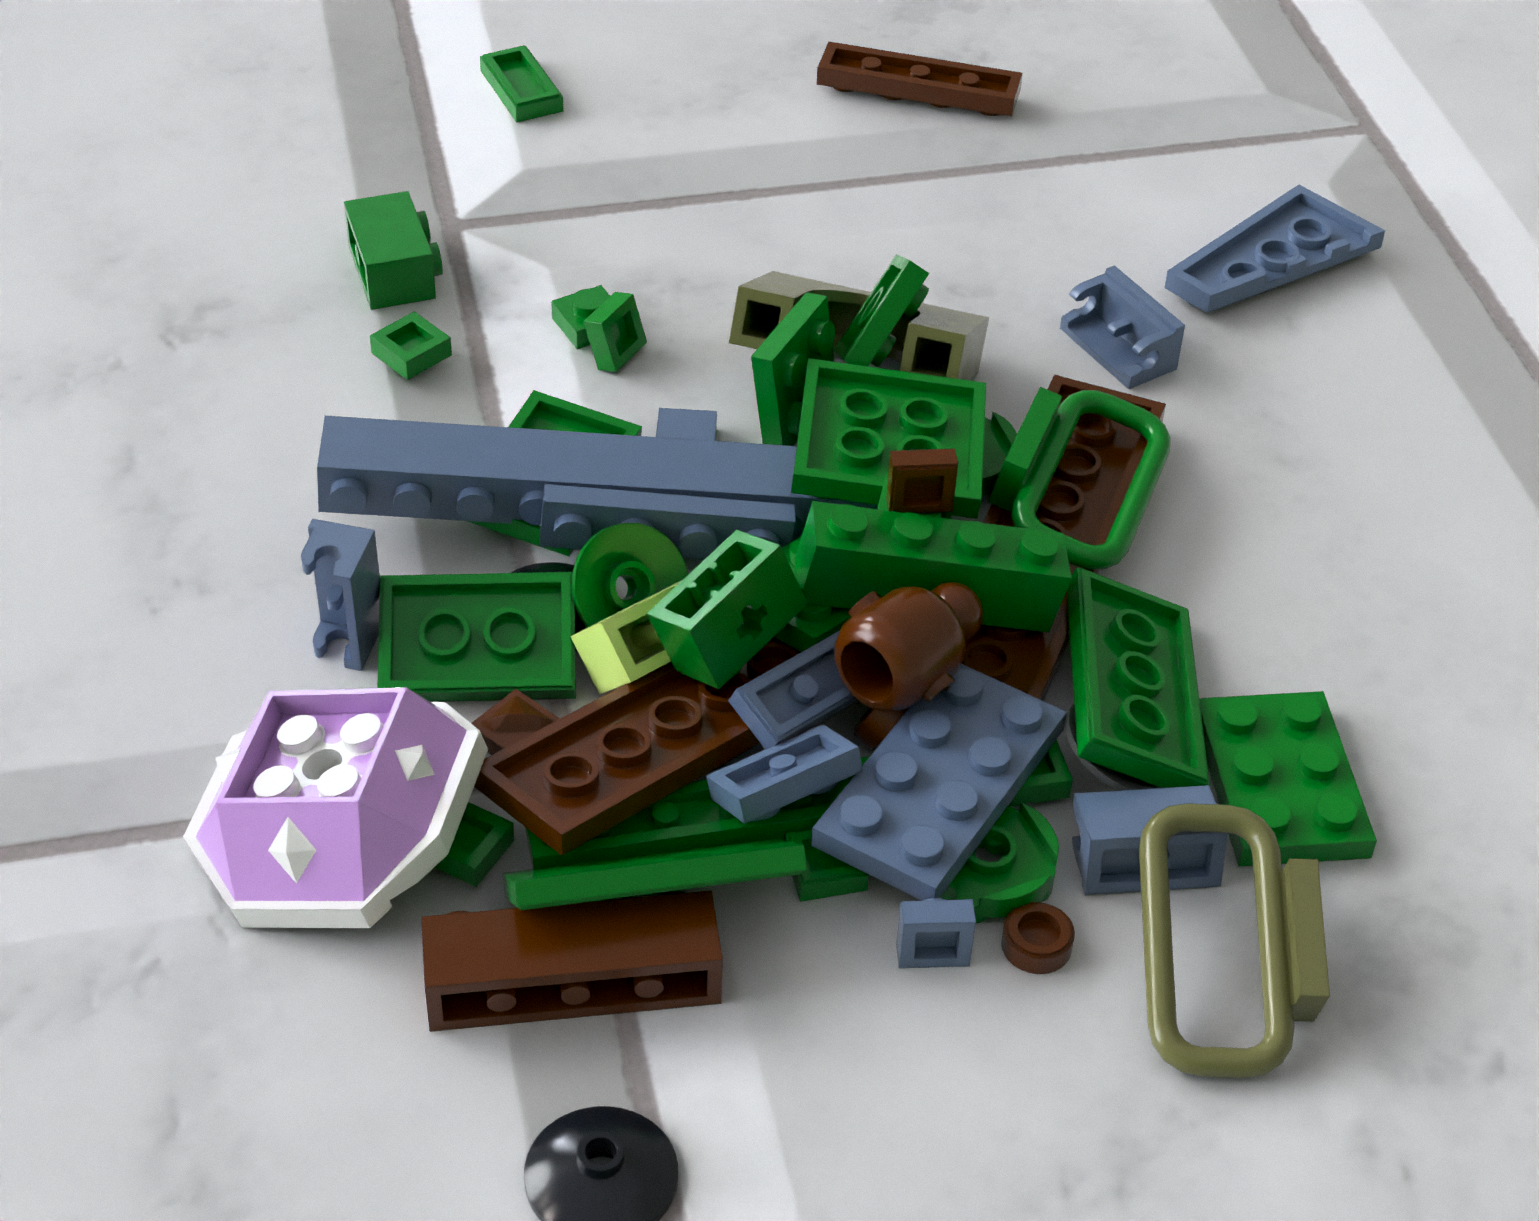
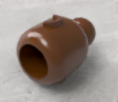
M958 582L941 583L931 591L916 586L899 587L883 597H880L876 591H872L860 599L848 611L851 618L842 625L834 645L835 663L840 678L850 693L864 705L877 711H902L922 698L930 702L943 689L947 691L955 683L953 676L957 673L964 659L965 641L977 634L983 622L981 600L971 588Z

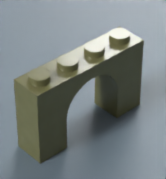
M771 271L738 286L729 343L758 349L802 296L808 292L827 296L829 318L835 327L833 347H835L871 292ZM922 303L912 317L909 318L902 314L890 334L896 337V342L887 358L901 363L899 371L970 380L979 371L989 317Z

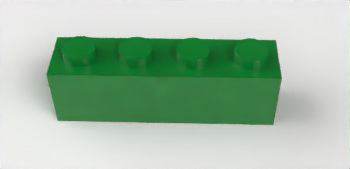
M812 501L795 557L797 582L809 604L851 609L860 599L872 591H876L880 597H883L899 587L916 586L931 591L941 583L958 582L971 588L981 600L983 607L982 625L1048 633L1051 630L1072 579L1063 533Z

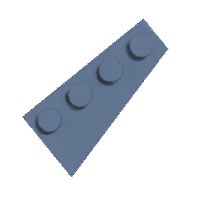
M1299 184L1169 269L1164 288L1186 300L1189 304L1209 313L1377 250L1382 246L1385 230Z

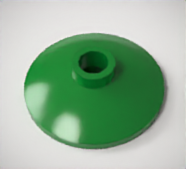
M620 523L609 526L592 536L583 546L576 559L572 573V596L576 611L585 627L588 628L682 581L688 575L687 567L675 544L659 530L640 523ZM619 576L626 581L628 586L627 594L623 599L619 598L616 591V580Z

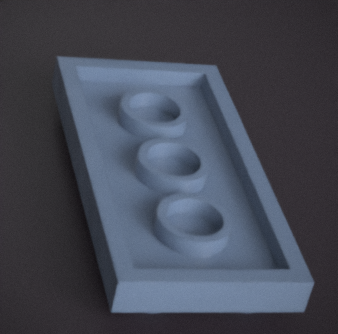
M963 664L960 665L957 673L953 676L955 683L949 690L945 691L943 689L930 702L922 698L910 706L862 766L863 771L857 773L812 828L811 846L921 901L928 898L941 897L1063 732L1065 726L1066 711Z

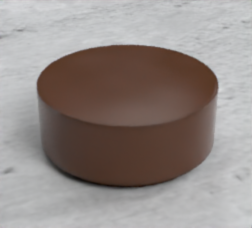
M869 708L853 729L855 731L853 734L872 750L885 739L909 708L902 711L887 712Z
M1040 902L1025 904L1013 909L1005 919L1001 940L1002 951L1007 960L1022 971L1033 974L1055 972L1062 968L1070 959L1075 937L1074 926L1070 918L1053 905Z

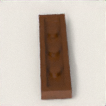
M828 42L817 67L816 85L833 87L841 92L859 91L877 94L890 100L908 99L926 102L939 108L956 107L975 110L987 116L1005 115L1012 117L1021 91L1023 73Z

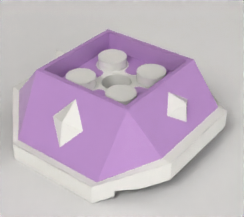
M407 687L269 691L247 731L232 735L223 755L216 757L218 766L183 837L242 928H371L393 907L391 899L422 880L448 855L488 748L480 730L446 702H430Z

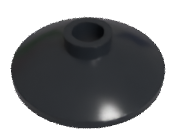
M596 1106L583 1108L556 1119L537 1136L530 1147L525 1161V1192L532 1210L541 1221H659L669 1209L678 1186V1161L668 1137L648 1118L636 1112L618 1107ZM595 1157L612 1158L611 1161L605 1164H595L590 1161V1159Z

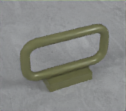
M1193 803L1168 806L1150 818L1141 832L1139 844L1147 1023L1152 1045L1166 1063L1183 1073L1201 1077L1248 1078L1265 1075L1281 1065L1292 1049L1294 1021L1314 1022L1330 997L1318 859H1289L1285 868L1282 869L1281 851L1275 832L1262 817L1247 808L1233 805ZM1214 832L1236 834L1245 839L1251 848L1265 1022L1264 1037L1254 1047H1201L1192 1045L1179 1033L1176 1017L1167 855L1168 842L1177 833Z

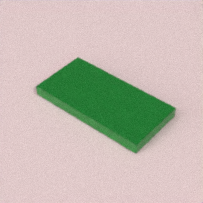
M1077 567L1071 575L1072 579L1067 589L1078 757L1161 788L1210 786L1189 610Z
M775 838L505 872L502 875L505 898L518 909L527 910L803 874L807 867L803 844Z

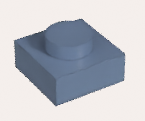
M928 898L922 901H901L896 941L898 967L970 966L976 925L973 899L945 900L941 898Z

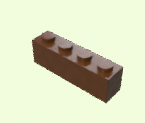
M712 890L688 893L673 891L663 895L621 899L612 898L527 910L510 908L477 912L454 911L443 915L421 916L424 983L430 1032L722 1004L723 958Z

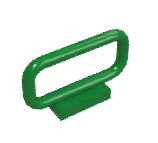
M1040 387L1004 460L988 503L1009 512L1012 510L1011 518L1014 527L1058 532L1042 524L1037 518L1036 512L1080 417L1083 414H1096L1137 431L1146 439L1147 446L1105 543L1091 545L1064 534L1069 564L1088 570L1110 568L1119 564L1131 547L1170 453L1171 437L1165 424L1156 415L1111 394L1097 390H1082L1069 395L1059 406L1062 396Z

